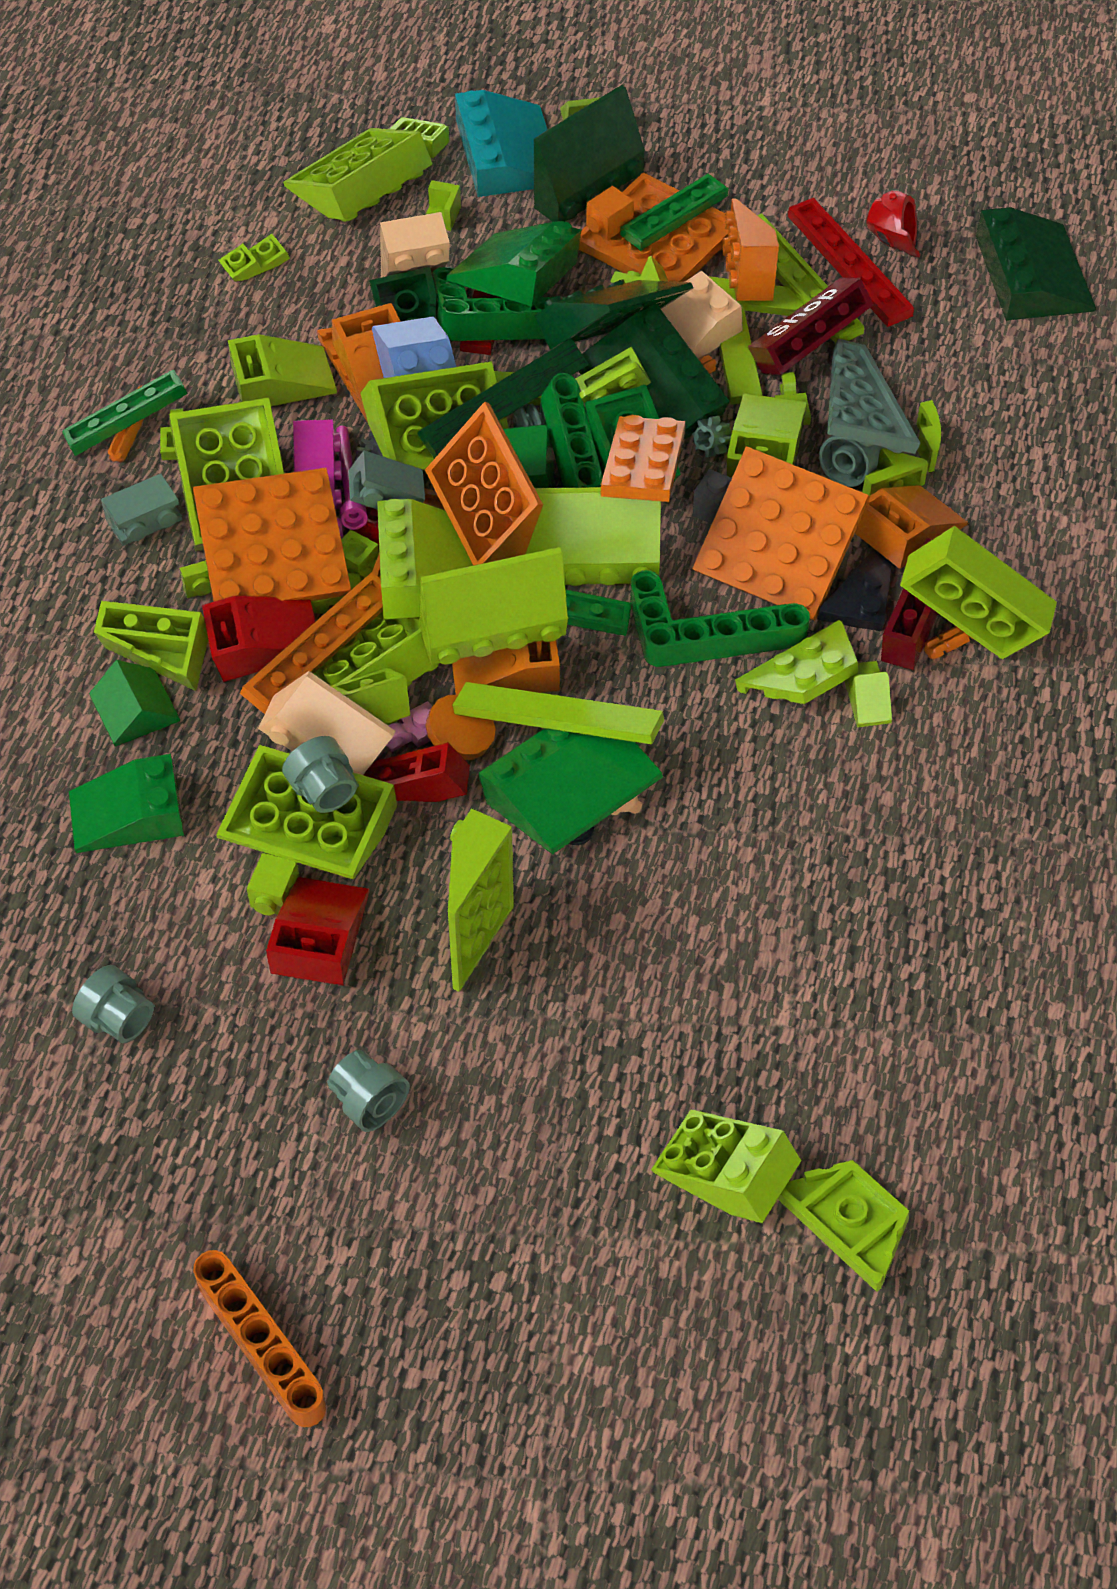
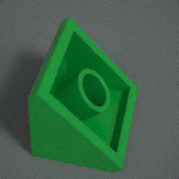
M547 424L503 429L534 488H554L555 455Z
M116 660L89 693L115 747L180 722V718L156 671L150 667Z

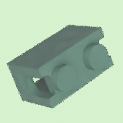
M363 450L348 471L350 501L378 509L377 501L413 499L423 503L425 500L422 469Z
M161 473L101 499L105 519L122 546L133 541H139L151 533L163 528H169L182 520V515L175 507L179 505V500Z

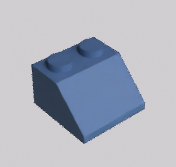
M434 316L372 327L384 378L456 367L450 339Z

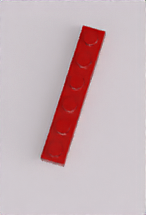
M814 197L788 208L789 219L843 278H861L874 304L871 310L887 327L913 317L914 306Z

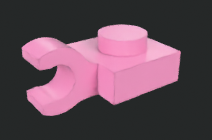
M428 701L410 710L411 716L399 719V723L388 725L395 730L393 737L386 745L391 752L411 741L417 748L431 741L428 738L425 726L429 711L432 708Z

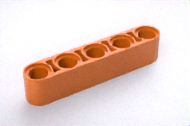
M208 1250L202 1253L196 1259L193 1268L202 1296L290 1419L301 1427H312L318 1424L326 1413L325 1398L318 1380L229 1258L223 1252L217 1250ZM219 1270L223 1272V1275L216 1280L205 1279L212 1271ZM242 1301L246 1303L239 1311L231 1312L227 1310L228 1306L233 1302ZM264 1332L269 1334L264 1342L252 1343L249 1341L256 1333ZM288 1364L292 1366L291 1371L283 1376H277L272 1373L278 1365ZM304 1396H311L316 1399L311 1407L302 1409L296 1406V1402Z

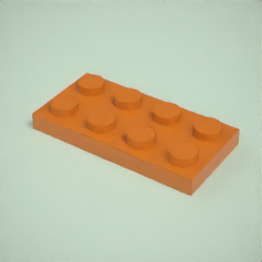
M639 415L619 416L601 482V497L669 502L685 435V421H676L669 417L649 419Z

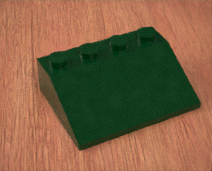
M620 85L534 138V208L552 222H565L573 219L578 213L587 208L588 201L611 186L619 189L620 186L631 179L639 177L644 172L645 149L625 86Z
M1012 207L981 210L976 239L1006 321L1094 312L1096 310L1063 224Z
M624 279L610 284L606 289L604 285H599L587 291L586 294L582 290L576 291L568 295L564 300L561 296L554 297L544 303L545 308L537 313L535 318L549 349L552 350L572 338L574 343L606 335L632 315L655 303L662 309L694 287L691 282L636 280L625 283Z
M656 303L629 317L582 353L589 365L579 372L581 375L632 347L651 381L646 386L659 419L669 417L676 421H685L683 440L692 436V433L696 431L699 427L698 420L709 419V417L720 416L721 420L730 402Z

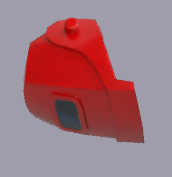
M889 191L883 194L882 197L874 200L866 219L868 229L885 245L919 258L920 253L915 248L917 237L915 199L900 191Z

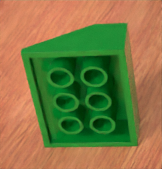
M557 221L494 233L447 274L446 281L532 307L576 265L582 230L572 227L568 222Z
M544 728L479 772L486 803L552 855L663 778L662 772L636 742Z

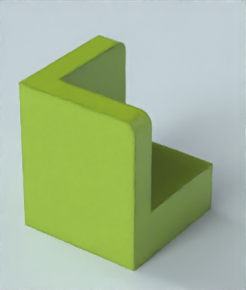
M431 180L428 187L429 208L426 214L441 212L446 230L451 231L461 209L460 185Z

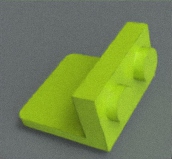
M632 347L576 378L581 389L579 395L584 403L651 383Z

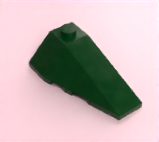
M430 266L369 280L374 307L392 303L401 322L433 316L435 318L437 293Z

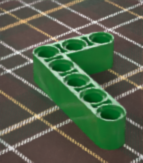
M444 266L433 271V281L437 293L435 316L450 340L545 339L535 315L545 308L544 303L554 297H541L532 307L505 298H467L464 286L446 281L447 274L454 268Z
M568 373L555 375L541 395V404L563 488L601 487L603 475L584 403L579 395L581 392L579 384Z
M642 570L635 573L631 579V610L643 656L646 662L652 666L664 667L789 649L807 638L810 613L803 605L790 603L672 620L659 575L650 570Z

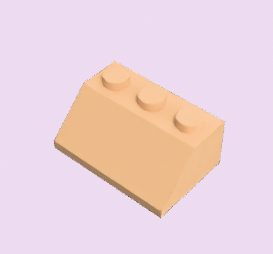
M310 671L273 696L258 728L267 734L273 742L285 746L290 751L315 737H333L348 757L353 773L360 775L366 772L395 733L394 729Z

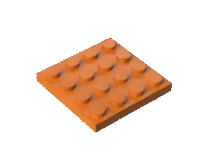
M642 173L623 193L634 200V219L680 190L648 174ZM710 207L641 251L623 238L620 233L607 241L585 226L581 231L579 250L626 274L628 271L642 274L648 257L652 256L663 267L668 281L685 282L693 277L722 248L723 238H728V229H725V213Z
M746 446L692 570L774 605L790 603L803 605L810 613V620L816 621L819 610L826 599L870 496Z
M327 467L193 487L213 602L232 596L276 597L280 600L310 599L315 601L345 596L351 591Z

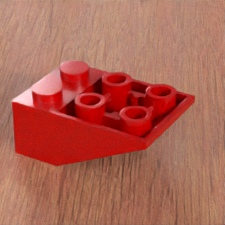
M232 596L202 605L211 656L223 682L259 672L316 622L310 599L280 600L276 597Z
M298 877L275 919L267 945L266 953L270 974L344 986L370 892L369 888Z

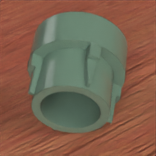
M831 435L820 448L819 460L823 471L831 480L848 487H853L861 484L865 479V475L871 474L876 469L880 449L884 447L877 445L868 447L855 440Z
M319 736L302 743L289 754L282 767L283 775L295 793L304 796L310 805L312 804L315 810L320 813L332 812L342 807L353 797L357 787H359L352 774L353 769L349 764L348 757L337 741L330 736Z
M107 965L93 973L82 985L75 997L72 1013L78 1021L94 1033L106 1032L120 1043H128L133 1041L146 1028L153 1015L155 1005L144 996V992L137 987V983L133 978L115 965Z
M355 1050L345 1056L336 1065L330 1074L329 1080H327L329 1089L343 1103L342 1109L344 1114L364 1132L376 1130L391 1119L404 1104L410 1089L408 1080L389 1063L378 1064L363 1050Z

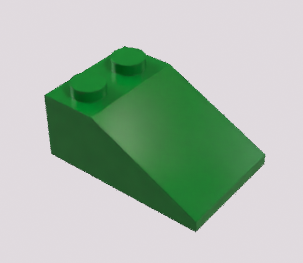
M646 384L585 403L602 475H604L619 416L639 415L643 418L659 419ZM677 466V470H676L674 482H675L676 479L681 475L678 466Z
M171 754L134 759L69 791L75 853L184 836L177 778Z

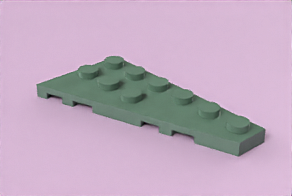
M838 339L833 349L827 434L855 440L868 447L877 445L886 447L895 453L904 451L915 454L920 441L866 345Z

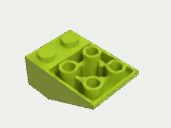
M260 334L228 340L231 366L241 402L269 397L271 406L337 393L323 346Z
M744 393L732 430L727 454V476L733 477L746 446L795 465L807 402Z
M691 1109L651 1170L672 1184L730 1215L763 1223L799 1166L801 1159L783 1130Z

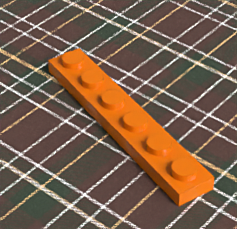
M371 572L243 685L240 694L265 714L276 693L308 671L314 674L383 611L381 579Z

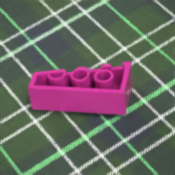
M333 420L293 421L294 472L327 467L337 517V509H340L342 506V489H337V481L342 480L341 461H336V452H341L340 432H334ZM337 518L340 536L343 538V524L341 518Z

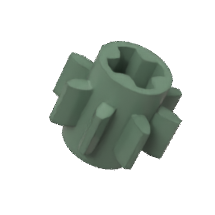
M720 416L698 420L699 427L692 433L696 445L695 449L705 450L706 457L727 453L726 445L730 443L732 435L729 428L730 423L720 422Z

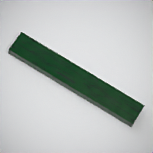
M572 338L422 428L417 434L435 459L484 402L491 405L497 419L501 421L540 397L555 375L568 373L574 376L589 364Z

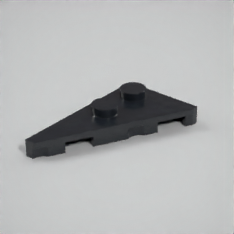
M873 549L821 606L817 619L832 623L840 620L846 626L882 631L885 622L892 562Z

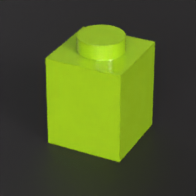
M262 853L247 886L250 907L263 915H278L296 879L300 877L297 862Z

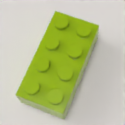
M953 526L909 554L900 584L905 590L1001 659L1049 634L1057 601L956 526Z

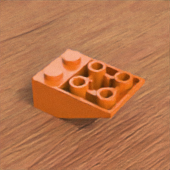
M732 199L731 211L725 212V229H728V238H723L722 246L723 256H726V272H729V288H734L736 301H773L779 251L776 231L739 200Z
M392 303L332 319L333 347L363 409L361 391L370 380L384 378L372 327L401 322Z
M920 485L881 488L870 495L869 502L855 534L901 569L906 565L909 554L922 547L926 538L934 539L953 526L961 530L967 526L968 521Z
M541 640L528 643L519 649L505 648L493 651L484 657L469 656L460 658L452 663L456 695H459L466 682L538 693L560 691V663L556 640L551 642Z

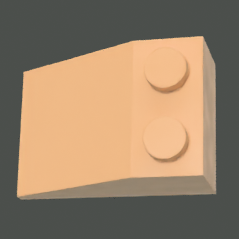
M441 212L380 222L381 277L429 266L431 273H433L436 268L444 267L449 262L450 242Z
M703 271L685 281L692 283L694 287L692 290L661 309L698 359L718 348L720 343L743 331L741 305Z

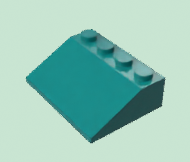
M486 90L455 93L456 123L477 196L482 197L534 189V138L548 130L540 105Z

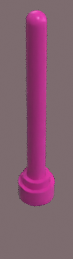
M341 425L336 429V432H340L341 452L338 453L339 460L341 461L345 502L340 508V517L342 524L346 528L355 530L362 528L367 523L368 516L365 505L350 501L348 471L353 465L349 431L346 426Z

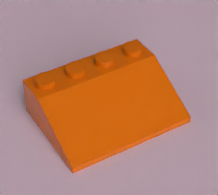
M484 402L425 469L473 566L525 555L543 507L542 501L491 405Z

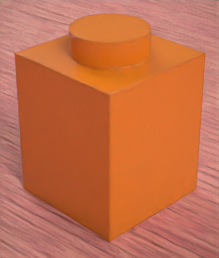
M611 186L587 202L586 226L592 232L597 233L608 241L620 233L621 226L633 220L634 200L616 187Z

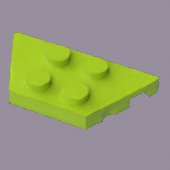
M838 620L735 679L740 693L746 694L750 688L764 690V695L767 698L787 699L789 702L806 704L859 673V668L844 625Z
M853 1160L834 1164L829 1169L818 1168L804 1172V1178L789 1181L778 1200L878 1292L882 1288L908 1223L909 1210Z

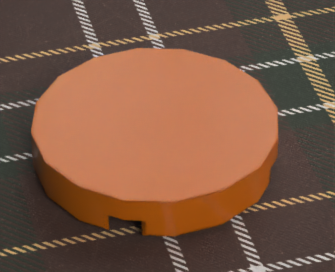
M447 695L438 699L430 709L425 724L428 738L433 745L449 742L465 760H474L484 755L495 738L496 728L494 720L454 714L452 705L458 695Z

